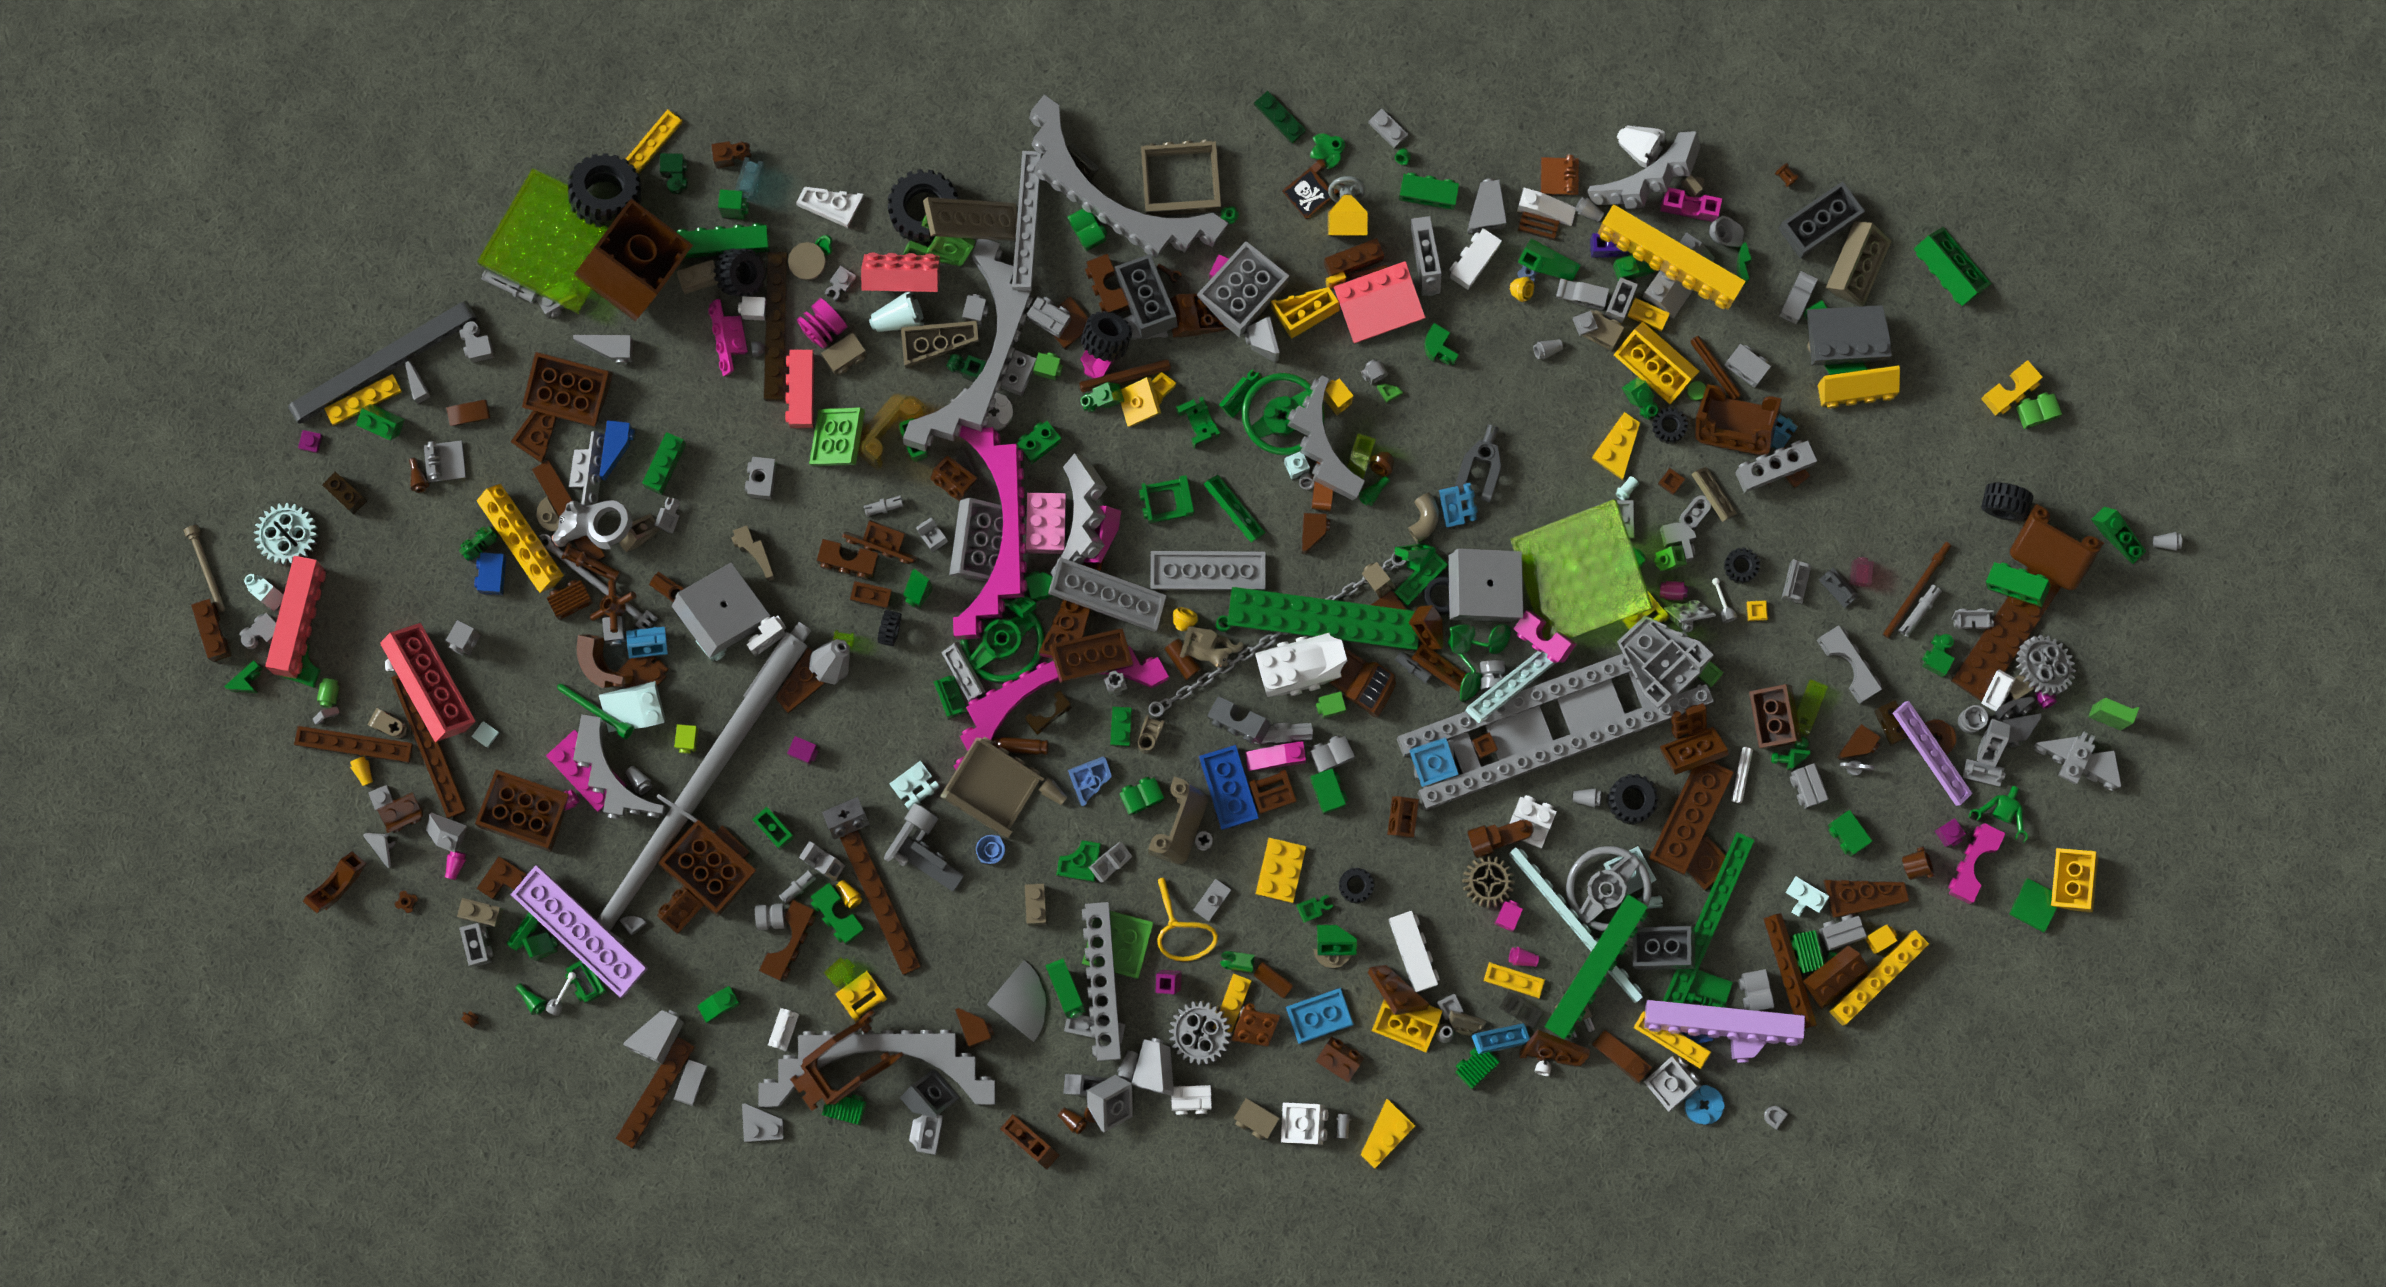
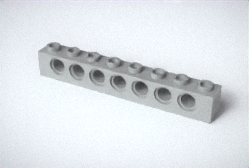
M1109 902L1085 904V909H1082V920L1087 922V928H1083L1084 940H1088V948H1085V959H1089L1090 967H1086L1087 979H1091V987H1088V998H1092L1093 1006H1089L1090 1018H1094V1026H1091V1037L1096 1040V1045L1092 1046L1093 1057H1097V1062L1121 1060ZM1093 919H1100L1102 926L1098 929L1091 926ZM1095 938H1101L1104 941L1101 948H1095L1092 945ZM1098 957H1102L1105 960V965L1101 968L1094 965V960ZM1098 977H1104L1107 980L1104 987H1098L1095 984ZM1101 996H1105L1108 999V1004L1104 1007L1097 1004V999ZM1101 1016H1107L1110 1019L1107 1026H1101L1098 1023ZM1104 1035H1108L1111 1038V1043L1108 1046H1103L1100 1043V1038Z

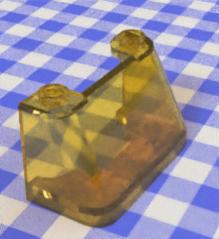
M903 393L892 395L862 429L858 456L878 471L884 464L880 458L883 452L880 439L899 417L906 421L911 418L918 419L926 416L924 403L911 395Z

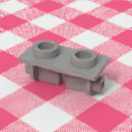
M1984 608L1978 610L1959 609L1954 612L1952 617L1954 627L1958 629H1972V622H1975L1976 629H1989L1994 624L1993 619H1991L1994 610Z
M1966 759L1962 778L2001 787V782L2005 778V772L2002 767H1993Z

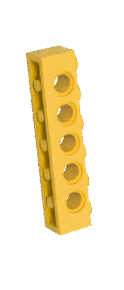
M498 484L487 488L477 499L484 513L539 593L554 588L564 576L504 487Z
M1916 930L1910 932L1829 1012L1842 1026L1846 1025L1929 943Z

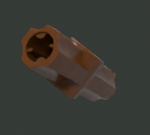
M659 571L649 583V586L668 598L672 603L675 601L672 598V594L675 591L683 590L681 586L671 581Z

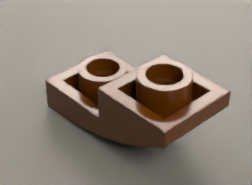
M487 400L446 407L450 426L490 418Z

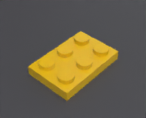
M1268 838L1255 895L1293 903L1306 846Z

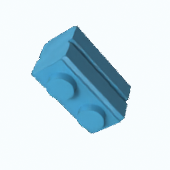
M665 627L626 631L629 659L668 654Z

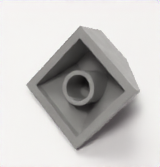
M1270 317L1248 326L1247 333L1244 334L1246 344H1250L1251 350L1272 362H1278L1279 349Z

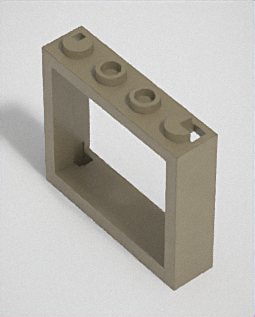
M1202 140L1198 143L1184 141L1182 144L1166 142L1163 145L1150 143V145L1141 146L1146 215L1163 216L1221 212L1216 141ZM1211 153L1214 200L1151 204L1147 157Z

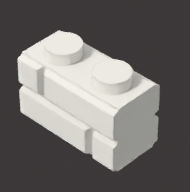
M1211 1086L1174 1087V1094L1171 1097L1172 1111H1176V1115H1185L1191 1110H1195L1196 1114H1207V1110H1211Z

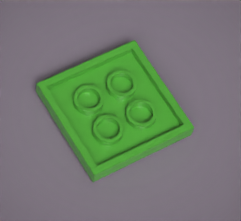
M819 409L809 464L812 466L856 465L865 409Z
M1109 911L1114 973L1139 979L1153 922ZM1096 918L1093 920V928L1098 929L1102 926L1100 919ZM1095 938L1092 942L1095 948H1101L1104 944L1101 938ZM1084 954L1082 964L1090 966L1089 959L1086 960ZM1098 957L1094 960V965L1101 968L1105 965V960L1102 957Z

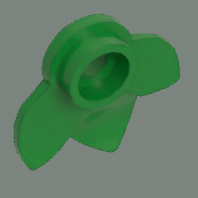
M1325 133L1317 134L1313 137L1317 145L1313 147L1310 158L1325 159L1326 168L1331 169L1340 162V154L1345 149V142L1339 136L1331 137ZM1334 142H1337V143L1339 144V146H1338V147H1333L1332 144H1333Z

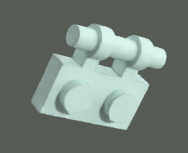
M921 761L890 783V786L901 800L908 795L910 800L905 803L908 810L911 809L913 804H921L920 801L928 795L932 796L935 793L934 791L940 787L936 781L930 785L926 782L932 775ZM922 785L924 790L915 796L913 791Z

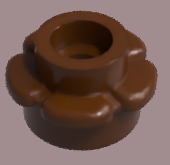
M471 1011L468 1013L463 1012L464 1015L461 1018L463 1022L472 1028L479 1024L477 1021L478 1016Z

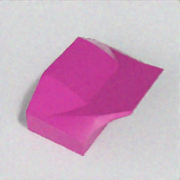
M1085 350L1080 359L1085 368L1084 374L1092 379L1105 376L1114 361L1096 359Z

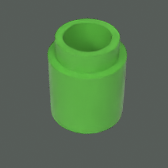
M324 678L322 683H320L317 702L320 703L321 707L332 708V705H336L339 692L337 680Z

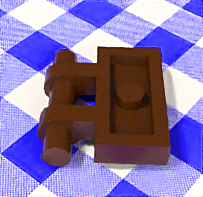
M1704 703L1685 709V714L1681 715L1680 711L1673 713L1671 722L1673 724L1672 734L1674 738L1680 739L1684 734L1690 736L1707 729L1706 707Z

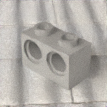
M457 620L446 641L450 644L449 648L453 649L454 652L462 656L464 653L470 655L481 635L475 629Z

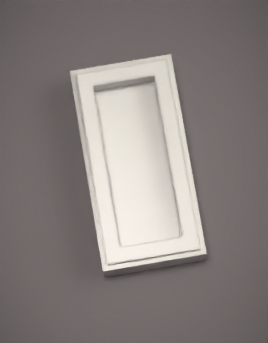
M1997 670L1981 704L1997 711L2004 704L2015 682V678L2001 670Z

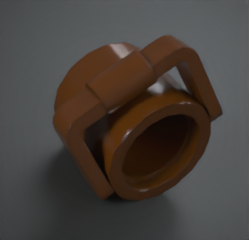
M1924 846L1916 848L1917 852L1902 857L1905 872L1910 880L1923 876L1927 878L1934 876L1932 862Z

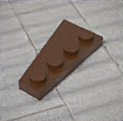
M1823 880L1826 894L1830 896L1828 902L1832 918L1909 901L1904 882Z

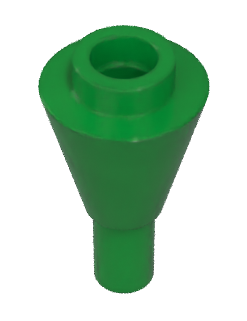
M1384 476L1378 483L1360 491V501L1366 506H1373L1382 489L1390 482L1388 477Z
M521 983L515 987L523 996V1000L531 1015H539L545 1010L546 1001L528 991Z

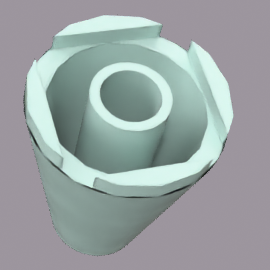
M907 291L871 314V319H869L871 328L873 330L876 329L877 332L901 330L902 327L924 326V323L920 322L924 318L917 299L913 300L911 296L914 293Z

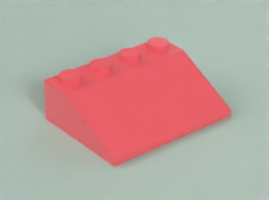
M1406 261L1334 286L1354 344L1425 319Z

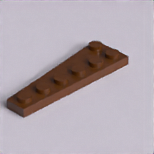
M1104 558L1101 563L1083 562L1081 565L1101 572ZM1063 600L1053 625L1039 650V656L1052 658L1049 648L1051 644L1084 637L1091 609Z

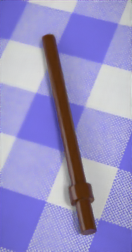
M1945 542L1939 552L1934 554L1931 564L1882 634L1884 637L1890 638L1936 568L1942 565L1945 555L1952 546L1950 543Z

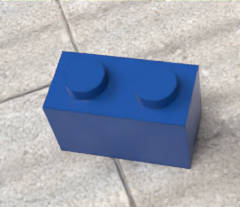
M480 553V558H477L476 568L479 569L478 577H475L474 586L480 594L503 595L507 560L504 554Z

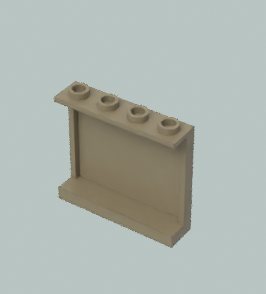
M976 737L940 797L1002 837L1009 838L1012 833L1010 831L1011 826L1038 782L1043 781L1044 778L1039 776L1041 772L1035 768L1030 767L1028 769L1025 767V762L1017 757L1013 759L1008 756L1009 752L1004 748L999 747L997 749L994 747V742L990 739Z

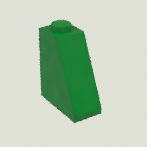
M1064 958L1045 965L1066 1018L1074 1019L1081 1016L1085 1010Z

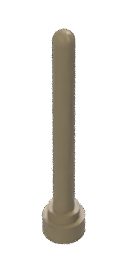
M189 526L183 530L185 536L193 543L217 610L224 612V603L199 540L201 533L199 526Z

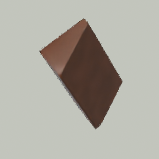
M1264 962L1260 964L1254 973L1258 980L1282 998H1285L1293 987L1291 983Z

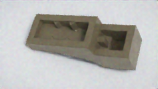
M747 525L733 530L735 536L731 538L735 548L739 547L740 551L745 550L758 562L767 581L774 580L775 577L761 540L753 541Z

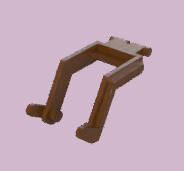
M874 1010L869 1011L858 1022L831 1037L805 1057L801 1065L805 1073L799 1078L797 1075L790 1078L799 1093L806 1092L802 1098L811 1111L818 1108L816 1103L821 1099L826 1104H837L864 1082L894 1065L904 1056L903 1052L897 1055L895 1053L890 1055L888 1051L880 1056L882 1059L880 1063L857 1076L839 1091L831 1088L818 1069V1059L834 1046L860 1030L864 1034L872 1030L870 1024L873 1020L870 1017L875 1014Z

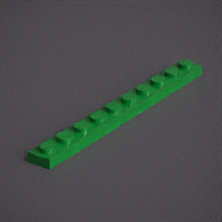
M1736 832L1694 927L1695 969H1676L1662 1000L1663 1002L1684 1003L1754 839Z

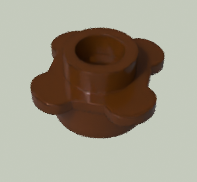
M401 891L398 901L395 902V907L397 909H404L406 913H411L418 898L416 895H409L406 891Z

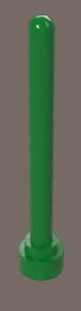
M564 684L557 685V689L616 728L618 735L622 738L628 739L633 733L634 726L628 722H619Z

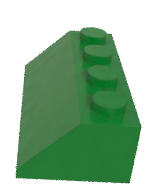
M1944 227L1928 235L1914 248L1917 257L1926 263L1929 271L1937 276L1941 285L1948 289L1953 295L1955 302L1961 306L1970 302L1992 284Z

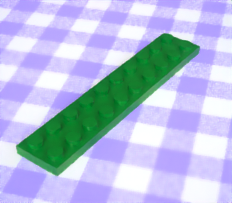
M1232 587L1228 626L1311 637L1330 633V636L1342 641L1417 650L1419 637L1409 624L1415 611Z

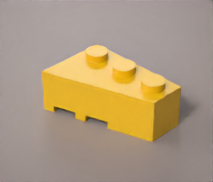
M1329 287L1306 292L1304 295L1295 297L1293 295L1287 299L1271 301L1272 311L1291 339L1340 311L1339 301Z

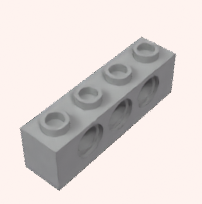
M1799 440L1792 443L1788 449L1782 447L1775 450L1773 455L1767 457V454L1756 458L1757 461L1753 463L1747 461L1740 464L1735 474L1743 492L1746 493L1814 466L1817 460L1809 442L1805 441L1802 443ZM1788 455H1795L1797 462L1790 461ZM1771 462L1779 463L1780 468L1774 469L1771 466ZM1753 469H1760L1762 476H1756Z

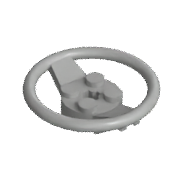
M1614 846L1598 847L1584 853L1572 866L1566 884L1569 905L1579 916L1578 919L1593 929L1605 931L1608 924L1600 923L1593 919L1604 909L1617 907L1624 901L1628 890L1627 882L1636 868L1641 874L1644 885L1641 903L1648 906L1652 892L1651 880L1641 860L1631 852ZM1615 854L1624 857L1610 870L1599 871L1591 877L1588 882L1589 895L1580 909L1574 895V882L1580 868L1588 860L1598 855ZM1610 884L1612 886V893L1608 892L1605 894L1603 886Z

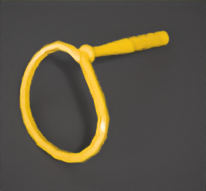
M1165 878L1158 879L1162 899L1169 916L1168 926L1162 929L1158 936L1160 951L1166 957L1182 962L1196 960L1210 953L1218 943L1216 930L1205 923L1178 922L1173 915ZM1175 927L1204 928L1213 934L1211 945L1204 951L1192 956H1175L1166 951L1162 945L1163 935Z

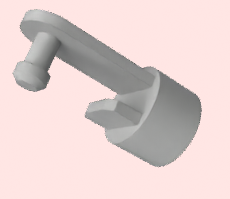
M913 804L905 816V825L884 856L887 862L893 858L901 866H905L909 861L908 857L901 855L897 851L912 828L917 829L912 839L919 842L924 834L928 835L938 821V818L933 813L918 804Z

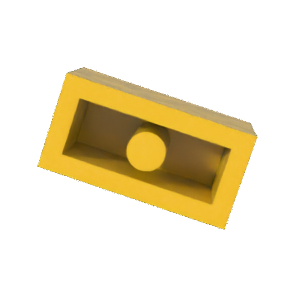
M1339 378L1336 381L1333 379L1327 383L1323 399L1333 412L1339 415L1352 405L1354 396Z

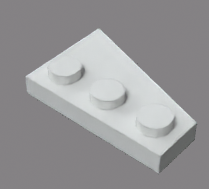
M804 187L796 205L848 228L864 198V194H847L844 191L839 193L830 192L827 189Z

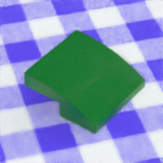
M2027 878L2013 903L2009 915L2044 933L2057 907L2051 906L2052 891Z

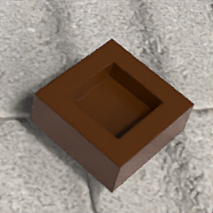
M1669 468L1658 485L1674 495L1685 479Z
M1490 732L1472 740L1480 759L1498 750Z

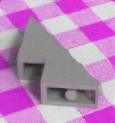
M2076 737L2038 742L2033 747H2035L2034 750L2039 754H2048L2052 756L2053 761L2062 764L2065 762ZM2115 751L2091 754L2083 771L2087 775L2086 778L2093 782L2099 781L2103 783L2104 787L2110 791L2121 787Z

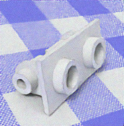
M780 1008L768 1043L769 1046L787 1051L799 1016L798 1013Z

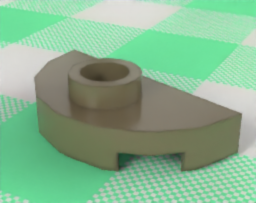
M545 497L537 507V519L544 529L556 532L559 518L550 501Z
M1313 949L1317 961L1326 968H1339L1347 963L1351 955L1317 956V949Z
M1453 1010L1450 1011V1024L1456 1032L1462 1035H1472V1033L1477 1032L1479 1029L1482 1030L1487 1023L1484 1019Z

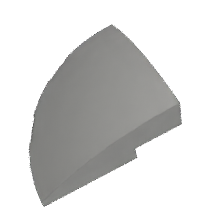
M1024 960L987 1005L1034 1042L1044 1024L1046 996L1039 976Z

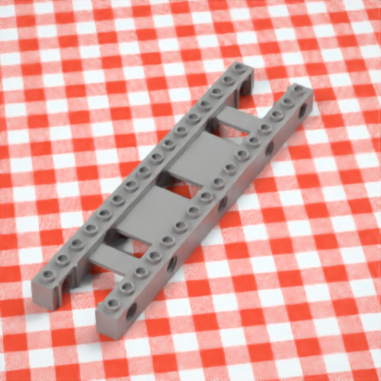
M1620 654L1522 690L1480 724L1465 711L1400 735L1397 738V742L1403 757H1411L1409 749L1446 737L1447 741L1454 740V753L1463 774L1451 779L1447 778L1445 781L1429 787L1424 786L1423 789L1419 790L1417 794L1424 811L1669 721L1675 711H1680L1681 715L1685 714V709L1693 705L1704 703L1705 707H1707L1714 701L1707 684L1702 686L1699 684L1696 688L1680 693L1671 702L1657 708L1644 696L1624 655ZM1622 674H1629L1642 708L1626 714L1612 683L1614 677ZM1552 700L1554 702L1558 701L1570 735L1556 740L1552 739L1540 708L1542 704ZM1479 727H1486L1487 732H1490L1498 748L1496 755L1499 761L1483 767L1479 763L1468 734L1469 731Z

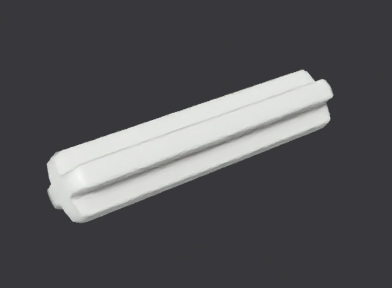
M1748 747L1742 748L1732 795V802L1738 804L1743 801L1753 749Z

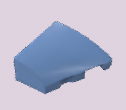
M1100 757L1068 770L1081 806H1084L1092 795L1096 794L1100 787L1112 777L1105 757Z

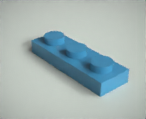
M1524 1023L1475 1033L1472 1036L1478 1054L1525 1045L1530 1040Z

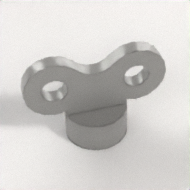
M1857 760L1849 763H1840V767L1846 768L1851 776L1859 775L1862 770H1874V766L1862 765Z

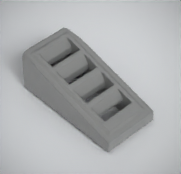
M407 361L405 364L414 401L419 404L430 398V394L414 365Z

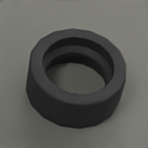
M1438 577L1428 583L1424 592V602L1426 606L1433 605L1439 614L1445 615L1450 613L1449 605L1440 607L1431 599V592L1436 586L1446 585L1449 587L1448 577Z

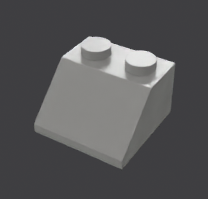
M1117 1075L1087 1090V1107L1101 1131L1106 1132L1133 1117L1132 1083Z

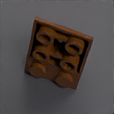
M1177 294L1169 299L1176 314L1178 327L1172 329L1173 338L1191 337L1230 330L1202 302L1197 294Z

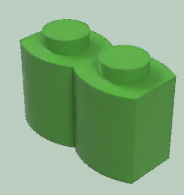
M2046 392L2038 395V399L2031 400L2027 398L2019 402L2020 405L2016 407L2024 429L2055 420L2062 415L2055 394L2049 395Z

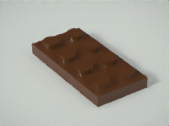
M1123 628L1059 642L1049 646L1060 683L1119 670L1133 665Z

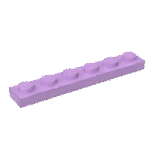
M1909 701L1904 702L1893 712V715L1956 806L1961 805L1973 793Z

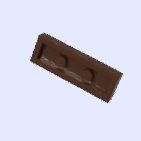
M1422 643L1411 659L1459 692L1466 673Z

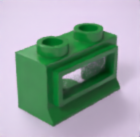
M581 960L566 968L568 972L565 975L567 980L570 972L576 974V978L571 981L570 985L574 983L576 986L575 994L580 1002L589 1003L607 992L598 979L599 977Z

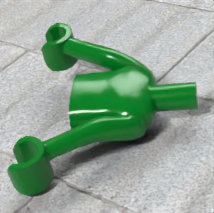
M2012 786L2008 796L1997 795L1980 809L1971 810L1968 815L1970 818L1972 813H1976L1978 815L1977 822L1981 814L1997 803L1992 816L2003 822L2011 823L2016 814L2018 833L2015 835V840L2020 834L2025 838L2023 843L2028 839V834L2024 831L2023 808L2020 802L2015 799L2019 792L2018 787Z

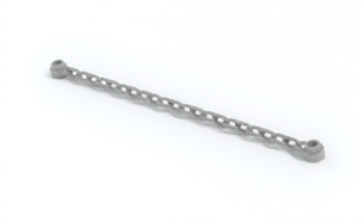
M1393 553L1391 558L1384 562L1382 569L1390 571L1395 567L1403 566L1406 561L1396 562L1395 558L1400 556ZM1392 562L1393 566L1388 568L1389 565L1386 564ZM1362 577V580L1358 583L1352 582L1345 586L1337 596L1331 595L1326 599L1333 598L1332 600L1338 601L1342 596L1352 595L1358 591L1360 585L1363 583L1368 584V582ZM1353 585L1355 589L1348 593L1346 589ZM1277 632L1276 634L1264 636L1255 647H1247L1240 651L1238 657L1234 660L1228 659L1227 662H1229L1231 667L1223 671V668L1220 667L1213 673L1207 672L1197 679V683L1192 686L1186 685L1179 689L1173 698L1152 702L1149 705V714L1154 718L1160 717L1165 710L1172 706L1173 701L1185 699L1192 694L1194 688L1209 684L1213 681L1215 675L1230 671L1239 660L1245 661L1255 654L1257 649L1270 646L1276 641V637L1281 634L1287 635L1288 633ZM1270 637L1272 641L1264 645L1265 642L1262 641ZM1249 650L1251 654L1244 658V655L1241 654ZM1209 675L1208 678L1210 680L1203 683L1201 679ZM1188 688L1187 691L1190 692L1182 696L1180 692ZM1167 701L1166 704L1169 705L1164 708L1162 703ZM1158 707L1160 709L1159 713H1154L1153 708Z

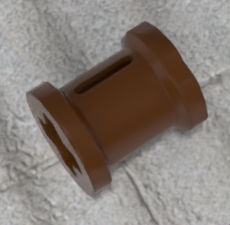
M1785 163L1775 172V175L1779 176L1788 188L1800 176L1798 174L1795 175L1788 167L1789 164Z

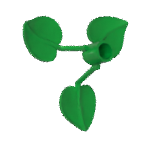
M1463 624L1450 627L1451 636L1448 639V645L1451 647L1452 652L1459 655L1471 669V673H1467L1461 683V702L1469 700L1481 689V678L1483 677L1481 673H1476V669L1463 655V652H1468L1472 643L1490 647L1489 652L1491 654L1500 653L1509 642L1511 635L1510 626L1506 624L1497 625L1489 635V643L1473 640L1475 628L1471 625Z

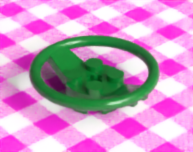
M1276 373L1263 377L1249 389L1242 405V421L1248 436L1258 447L1275 455H1293L1301 451L1302 447H1300V444L1289 448H1279L1267 444L1262 438L1272 434L1287 436L1295 430L1288 426L1290 420L1287 418L1292 409L1295 410L1298 406L1305 408L1302 404L1306 396H1310L1313 391L1310 389L1311 384L1297 375ZM1283 380L1294 382L1306 389L1291 398L1283 396L1272 399L1265 406L1263 416L1251 425L1249 410L1252 399L1266 384ZM1322 403V420L1324 425L1325 411ZM1280 412L1285 414L1284 421L1278 419Z
M1004 600L1005 608H1009V603L1012 601ZM1031 612L1024 618L1017 616L1008 621L997 619L989 623L984 630L983 642L972 655L969 651L968 639H961V648L978 676L988 681L1005 683L1009 680L1016 681L1020 679L1019 676L1022 673L1034 670L1042 657L1039 656V650L1045 640V635L1039 619ZM1033 627L1035 628L1037 648L1034 657L1025 668L1010 675H995L982 669L996 658L1004 660L1014 656L1022 644L1021 638ZM1000 635H1001L1002 637L1007 636L1006 642H1005V643H1002V642L999 643V642H998V640H999L998 636H1000Z

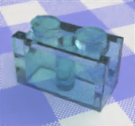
M745 157L735 191L747 192L748 195L744 194L749 202L755 203L765 171L762 161H758L757 164L752 162L750 158Z

